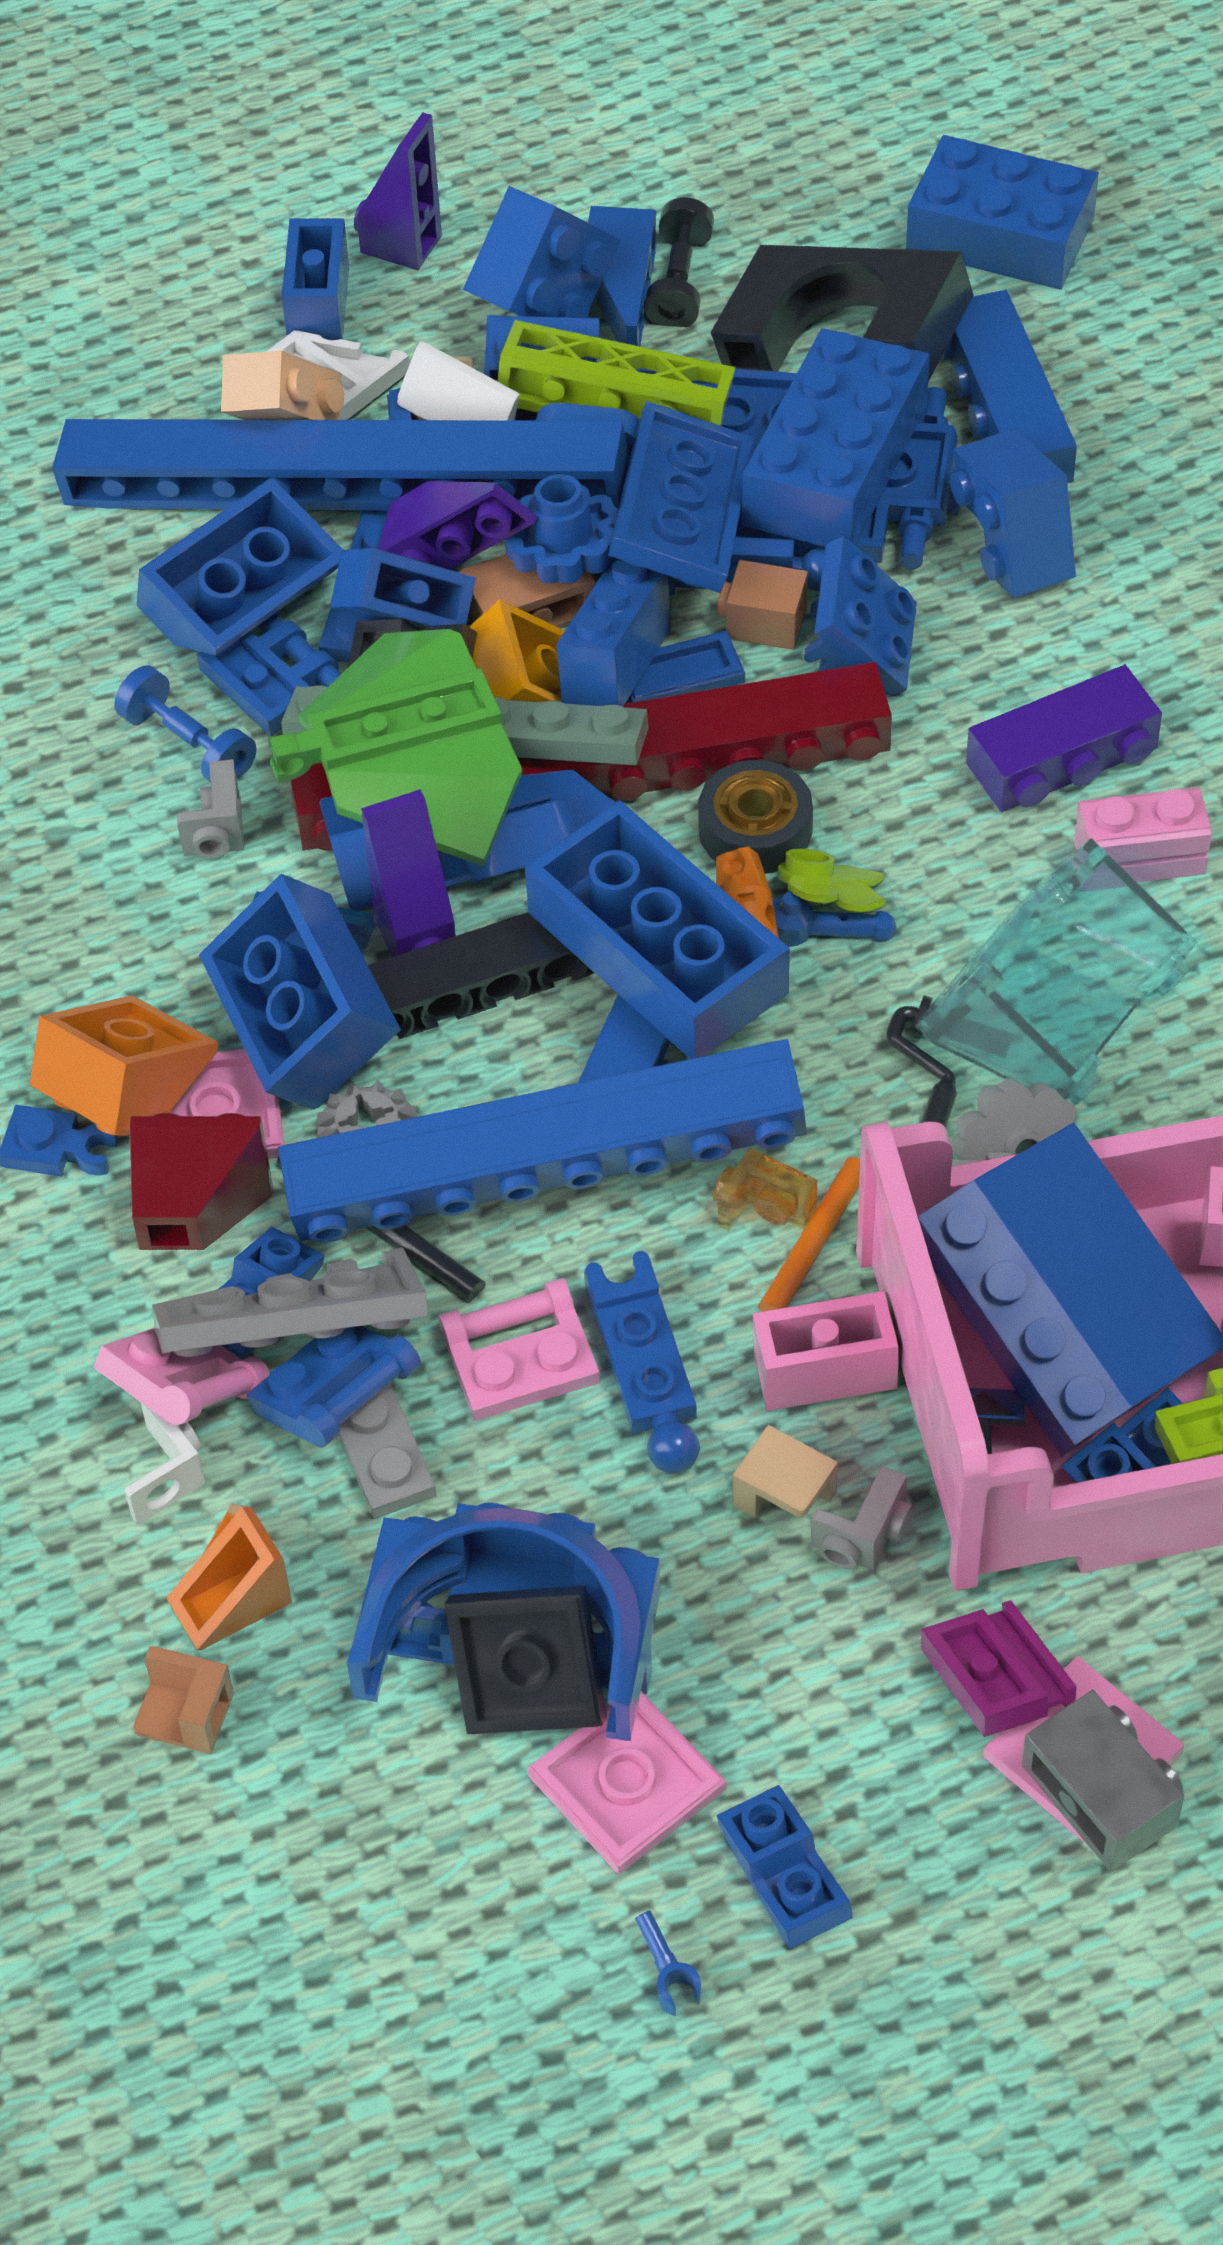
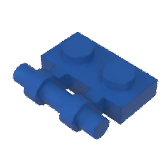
M277 613L259 624V629L264 633L257 638L249 631L216 656L203 652L197 654L199 670L270 737L282 730L281 721L296 686L328 687L342 674L339 672L338 662L324 650L317 651L306 641L307 635L304 630L291 620L284 621ZM280 657L283 659L290 657L296 664L288 667Z

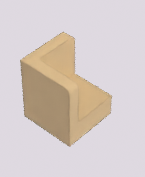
M768 1425L732 1475L733 1506L756 1518L766 1502L769 1501L797 1517H804L818 1497L831 1502L836 1495L838 1462Z

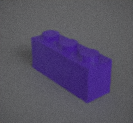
M1124 664L969 727L966 764L1001 813L1019 805L1025 808L1032 807L1044 800L1050 792L1072 783L1076 786L1088 784L1101 771L1123 762L1136 764L1146 759L1153 750L1158 748L1162 712L1127 665Z

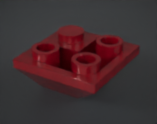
M159 1113L154 1116H131L132 1220L139 1250H204L272 1197L273 1182L261 1116H244L237 1113H224L219 1116H179L173 1113Z

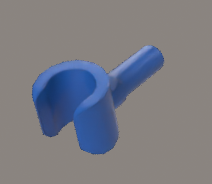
M651 1910L637 1916L635 1920L655 1959L654 1963L660 1973L657 1982L660 2006L665 2012L676 2016V2007L667 1989L672 1984L678 1982L685 1983L691 1987L699 2005L701 2001L699 1973L689 1964L677 1961L674 1953H671Z

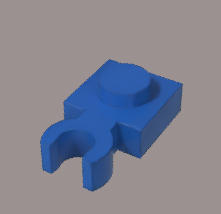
M15 1104L0 1148V1167L62 1177L66 1162L77 1163L80 1169L88 1174L106 1175L110 1168L107 1157L93 1155L89 1152L92 1148L99 1145L117 1147L118 1137L117 1135H110L100 1131L96 1125L78 1130L79 1123L77 1115L74 1113Z

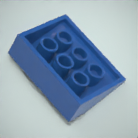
M1074 1122L972 1180L918 1216L935 1274L1061 1457L1223 1349L1222 1332Z

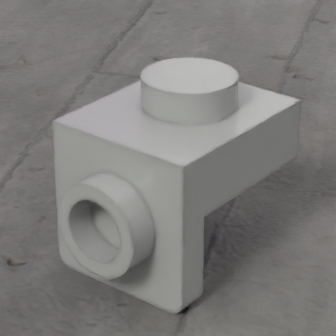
M881 1466L854 1522L825 1510L817 1509L811 1520L812 1546L818 1548L819 1554L826 1561L837 1567L854 1569L858 1564L875 1571L889 1540L900 1543L909 1527L914 1505L907 1503V1475Z

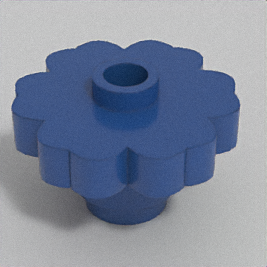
M565 474L551 475L542 479L536 485L534 494L526 495L519 501L536 514V523L504 540L506 555L513 561L517 571L523 573L537 571L538 579L543 583H556L558 581L569 584L575 583L581 578L583 571L601 573L607 569L610 562L616 559L608 554L618 509L614 506L609 496L596 495L590 497L588 488L581 485L576 478Z

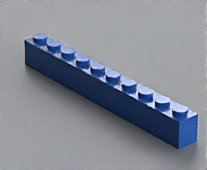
M66 419L52 470L64 505L94 508L227 509L271 477L304 510H388L391 502L427 481L496 483L516 500L520 501L522 497L534 494L536 485L542 479L551 475L565 474L576 478L581 485L587 487L590 497L596 495L609 496L614 506L619 509L629 465V456L623 421Z

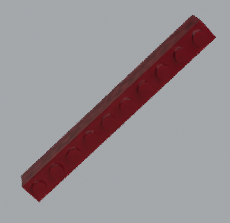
M876 662L624 704V708L647 709L648 731L637 765L517 757L522 767V775L574 770L607 797L626 801L636 799L645 792L676 788L678 790L695 789L702 783L707 782L719 769L738 761L765 760L802 771L812 769L820 763L845 758L858 761L867 760L880 752L890 751L892 713ZM322 762L312 764L309 770L300 777L290 780L303 851L317 848L324 851H333L320 806L321 799L332 797L325 769Z

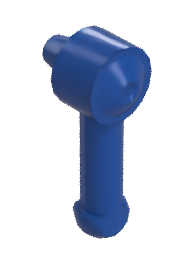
M788 892L773 900L779 939L788 947L798 946L806 942L811 935L874 938L876 942H883L891 939L897 928L894 917L885 911H876L875 914L813 911L808 901L796 896L792 892Z

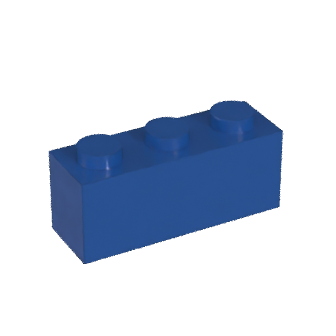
M623 560L610 562L557 643L562 703L591 706H624L671 629L668 575L647 568L634 567Z

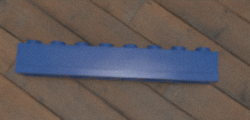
M784 1039L278 1146L289 1215L299 1240L311 1239L314 1242L326 1243L345 1237L348 1231L371 1226L379 1229H394L408 1224L413 1217L438 1212L445 1216L464 1214L474 1209L476 1204L503 1199L506 1202H522L534 1198L541 1190L566 1185L572 1189L588 1188L600 1183L604 1177L627 1172L634 1175H650L663 1170L669 1163L694 1158V1160L699 1162L716 1161L729 1155L732 1150L755 1145L766 1149L778 1148L791 1143L797 1136L807 1135L803 1101L789 1041Z

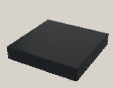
M586 1585L454 1594L449 1596L444 1605L467 1734L603 1726L607 1718V1711Z

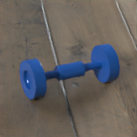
M149 665L141 666L131 672L122 682L114 703L117 714L132 725L137 726L156 712L163 718V726L194 748L199 746L205 748L207 751L202 760L201 772L203 777L211 782L209 762L233 759L237 779L251 768L257 751L255 741L236 728L224 731L213 740L208 736V729L177 706L167 707L165 702L169 695L170 683L168 678L157 669Z

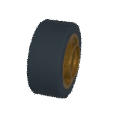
M738 761L719 769L704 784L698 799L700 842L714 861H716V857L749 846L758 853L764 873H774L778 871V866L785 862L787 851L808 848L813 834L811 791L800 775L782 764L770 761Z

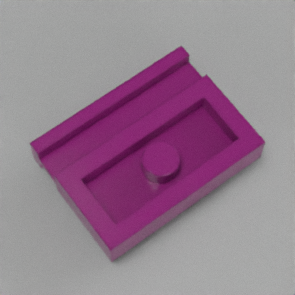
M1011 1600L1002 1603V1611L990 1615L984 1609L921 1629L922 1652L984 1737L1047 1717L1048 1708L1060 1704L1065 1708L1076 1701L1077 1686Z

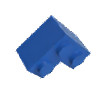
M1016 428L954 448L955 472L950 475L951 490L957 503L960 506H966L978 518L979 523L984 529L986 547L981 548L980 559L989 580H996L1013 598L1076 577L1067 475Z

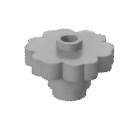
M1008 1078L997 1086H989L980 1091L977 1099L978 1111H969L959 1117L956 1125L957 1134L953 1140L952 1149L954 1154L962 1160H985L987 1152H1005L1016 1155L1072 1124L1077 1115L1076 1108L1047 1083L1038 1082L1027 1088L1018 1080Z

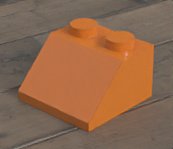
M133 995L39 1016L30 1086L53 1098L57 1106L75 1111L96 1123V1127L104 1133L117 1136L129 1135L131 1116H154L159 1113H169L216 1055L218 1042Z

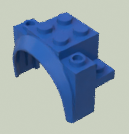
M488 1502L478 1506L458 1503L455 1515L437 1522L418 1516L408 1517L404 1520L384 1517L354 1641L347 1661L353 1698L373 1702L378 1701L388 1655L455 1665L445 1609L434 1608L426 1602L449 1588L448 1598L454 1594L586 1585L591 1621L594 1616L604 1629L601 1633H593L602 1687L609 1689L608 1704L611 1705L606 1738L631 1741L641 1691L643 1694L648 1693L652 1672L651 1637L661 1592L659 1558L647 1557L642 1552L627 1547H617L608 1550L596 1540L595 1523L583 1522L573 1515L566 1513H551L547 1515L529 1510L512 1509L499 1503Z

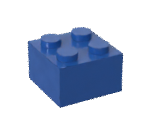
M508 186L463 290L517 316L587 318L601 282L611 266L620 239L557 206Z

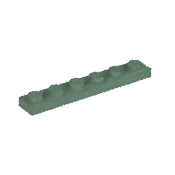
M296 686L281 721L283 734L305 731L299 723V714L327 688L326 686ZM494 697L502 713V726L517 757L637 765L648 731L647 709L624 708L619 705L591 706L564 704L559 701H515Z

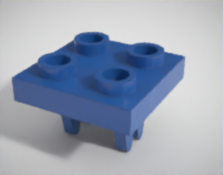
M845 535L827 543L825 547L819 598L811 604L810 616L816 618L814 633L820 638L805 648L804 660L812 663L822 659L819 671L876 662L885 694L895 696L907 690L917 602L906 588L899 586L877 566L870 555L863 553Z

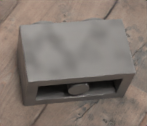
M1092 1689L1025 1735L1021 1766L1107 1869L1113 1872L1178 1826L1185 1795L1183 1794L1182 1783L1173 1768L1161 1758L1154 1760L1137 1741V1732L1129 1717L1115 1705L1108 1707Z

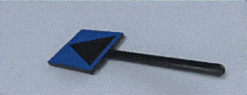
M969 1388L984 1436L987 1454H992L991 1425L1025 1426L1024 1401L1016 1390Z

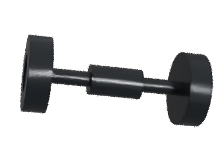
M681 197L667 202L661 210L658 226L662 238L672 247L666 278L652 283L646 292L644 311L648 319L655 325L689 327L698 318L701 298L697 289L687 282L693 252L691 246L701 247L710 240L714 226V215L705 203L694 198Z

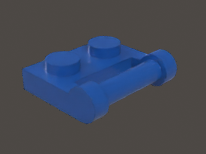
M363 1326L345 1328L342 1334L335 1337L314 1338L284 1364L276 1367L267 1378L248 1392L246 1396L255 1415L323 1448L340 1434L339 1426L394 1379H406L420 1367L421 1360L415 1348L401 1336L396 1335L388 1339Z

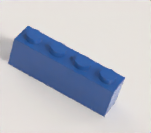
M1007 289L973 296L941 357L942 361L949 359L952 364L951 380L956 397L958 399L966 398L968 401V420L972 435L975 439L987 438L1016 428L1067 475V483L1074 482L1077 444Z

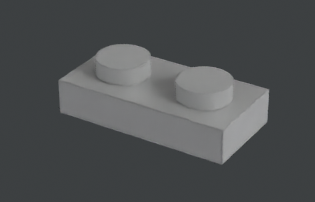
M390 1383L339 1426L340 1434L338 1437L373 1519L437 1497L435 1484Z

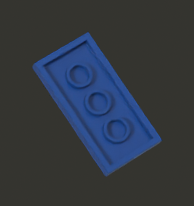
M646 401L637 425L608 555L623 560L634 567L647 568L674 577L690 586L703 587L721 593L729 572L741 509L742 473L750 460L754 437Z

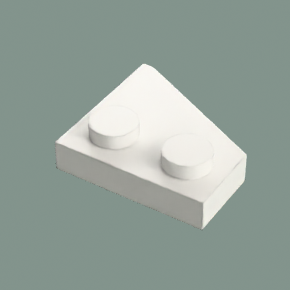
M296 330L266 351L282 350L341 373L344 404L340 411V420H348L404 377L410 365L409 355L403 351L393 350L389 358L362 353L361 343L342 339L326 340L320 335Z

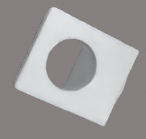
M142 1403L141 1407L146 1427L171 1460L124 1489L131 1517L137 1525L206 1484L198 1453L201 1450V1444L188 1422L173 1425ZM174 1480L172 1486L165 1494L153 1501L145 1502L148 1495L157 1486L166 1481Z

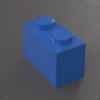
M289 218L282 287L286 335L296 330L320 335L326 340H343L349 278V258L344 218Z
M375 548L342 550L330 608L373 620L403 618L416 627L451 624L466 625L476 577Z

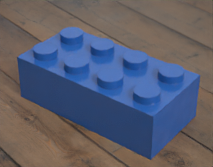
M821 328L742 473V526L826 547L827 543L845 535L856 546L927 407L930 353Z
M621 800L525 866L528 913L689 1059L707 1055L789 994L790 948Z

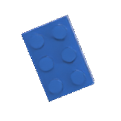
M943 135L908 204L906 249L961 251L965 266L1062 290L1094 220L1099 172Z
M282 873L199 954L262 1086L268 1094L311 1109L319 1108L329 1098L330 1093L334 1094L401 1030L331 894Z

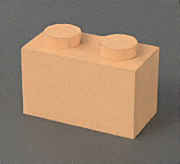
M282 350L223 355L221 412L243 420H340V411L344 404V390L341 384L342 374Z

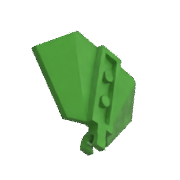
M451 629L384 633L299 714V723L305 731L269 738V747L273 754L270 757V765L278 783L300 777L309 770L312 764L322 762L337 814L363 823L361 810L363 807L421 789L426 800L437 850L483 867L486 864L522 776V767L501 723L502 713L482 669L476 668L461 633Z

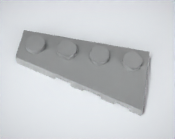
M401 1247L383 1251V1264L360 1269L356 1261L349 1259L327 1264L328 1274L324 1278L307 1281L288 1273L266 1278V1282L258 1286V1293L245 1296V1292L242 1289L231 1286L153 1304L152 1309L154 1328L162 1353L174 1352V1354L179 1356L193 1357L210 1352L213 1346L240 1343L246 1347H265L276 1343L279 1337L306 1334L312 1338H330L342 1334L345 1328L370 1324L378 1329L400 1328L407 1325L410 1319L428 1317L426 1291L404 1248Z

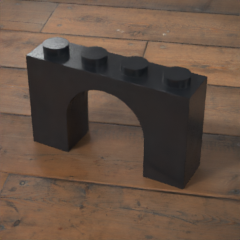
M760 245L710 333L721 364L736 367L735 369L778 372L798 335L816 319L832 311L851 306L877 307L878 310L863 338L930 353L929 382L974 294L961 251Z

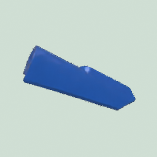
M574 770L522 775L484 867L438 850L446 887L472 880V883L499 874L525 869V866L607 810L615 802ZM324 797L320 801V806L350 912L355 913L373 908L363 823L338 815L333 797Z

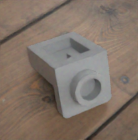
M233 759L209 762L211 786L200 788L202 810L180 812L177 814V827L184 856L198 855L203 858L213 859L221 857L227 852L244 850L241 796Z

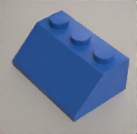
M271 477L140 568L137 607L175 646L216 656L337 570L343 549Z

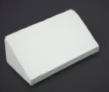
M421 341L416 347L403 380L397 403L399 406L425 420H515L520 394Z

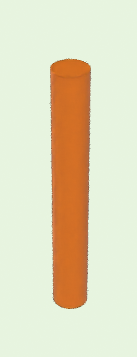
M848 1157L760 1301L758 1305L760 1311L764 1312L789 1306L859 1189L860 1159Z

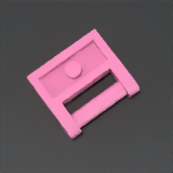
M564 1278L544 1283V1290L466 1314L460 1315L458 1309L438 1315L443 1338L474 1421L600 1383L599 1369L575 1311L572 1296ZM552 1314L557 1324L554 1327L472 1351L468 1341L469 1339Z
M155 1328L102 1345L94 1365L97 1371L173 1425H180L191 1421L199 1416L202 1409L237 1396L241 1399H248L246 1394L269 1376V1370L261 1359L255 1356L240 1359L222 1345L213 1346L210 1352L193 1357L179 1356L174 1354V1352L162 1353Z

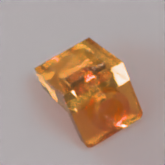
M749 1147L737 1167L728 1166L719 1177L715 1186L713 1200L717 1202L718 1226L730 1231L749 1203L753 1205L755 1211L763 1219L772 1224L785 1225L788 1222L804 1230L817 1209V1179Z

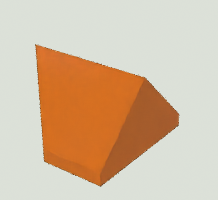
M231 1503L202 1556L167 1597L168 1602L197 1650H203L292 1603L284 1559L252 1507Z

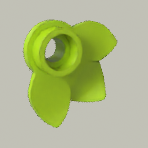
M791 849L786 852L785 862L778 866V879L788 884V891L806 901L824 905L834 902L844 910L858 913L877 911L886 906L887 898L882 897L871 888L884 880L885 874L849 865H834L835 858L832 855L813 849Z

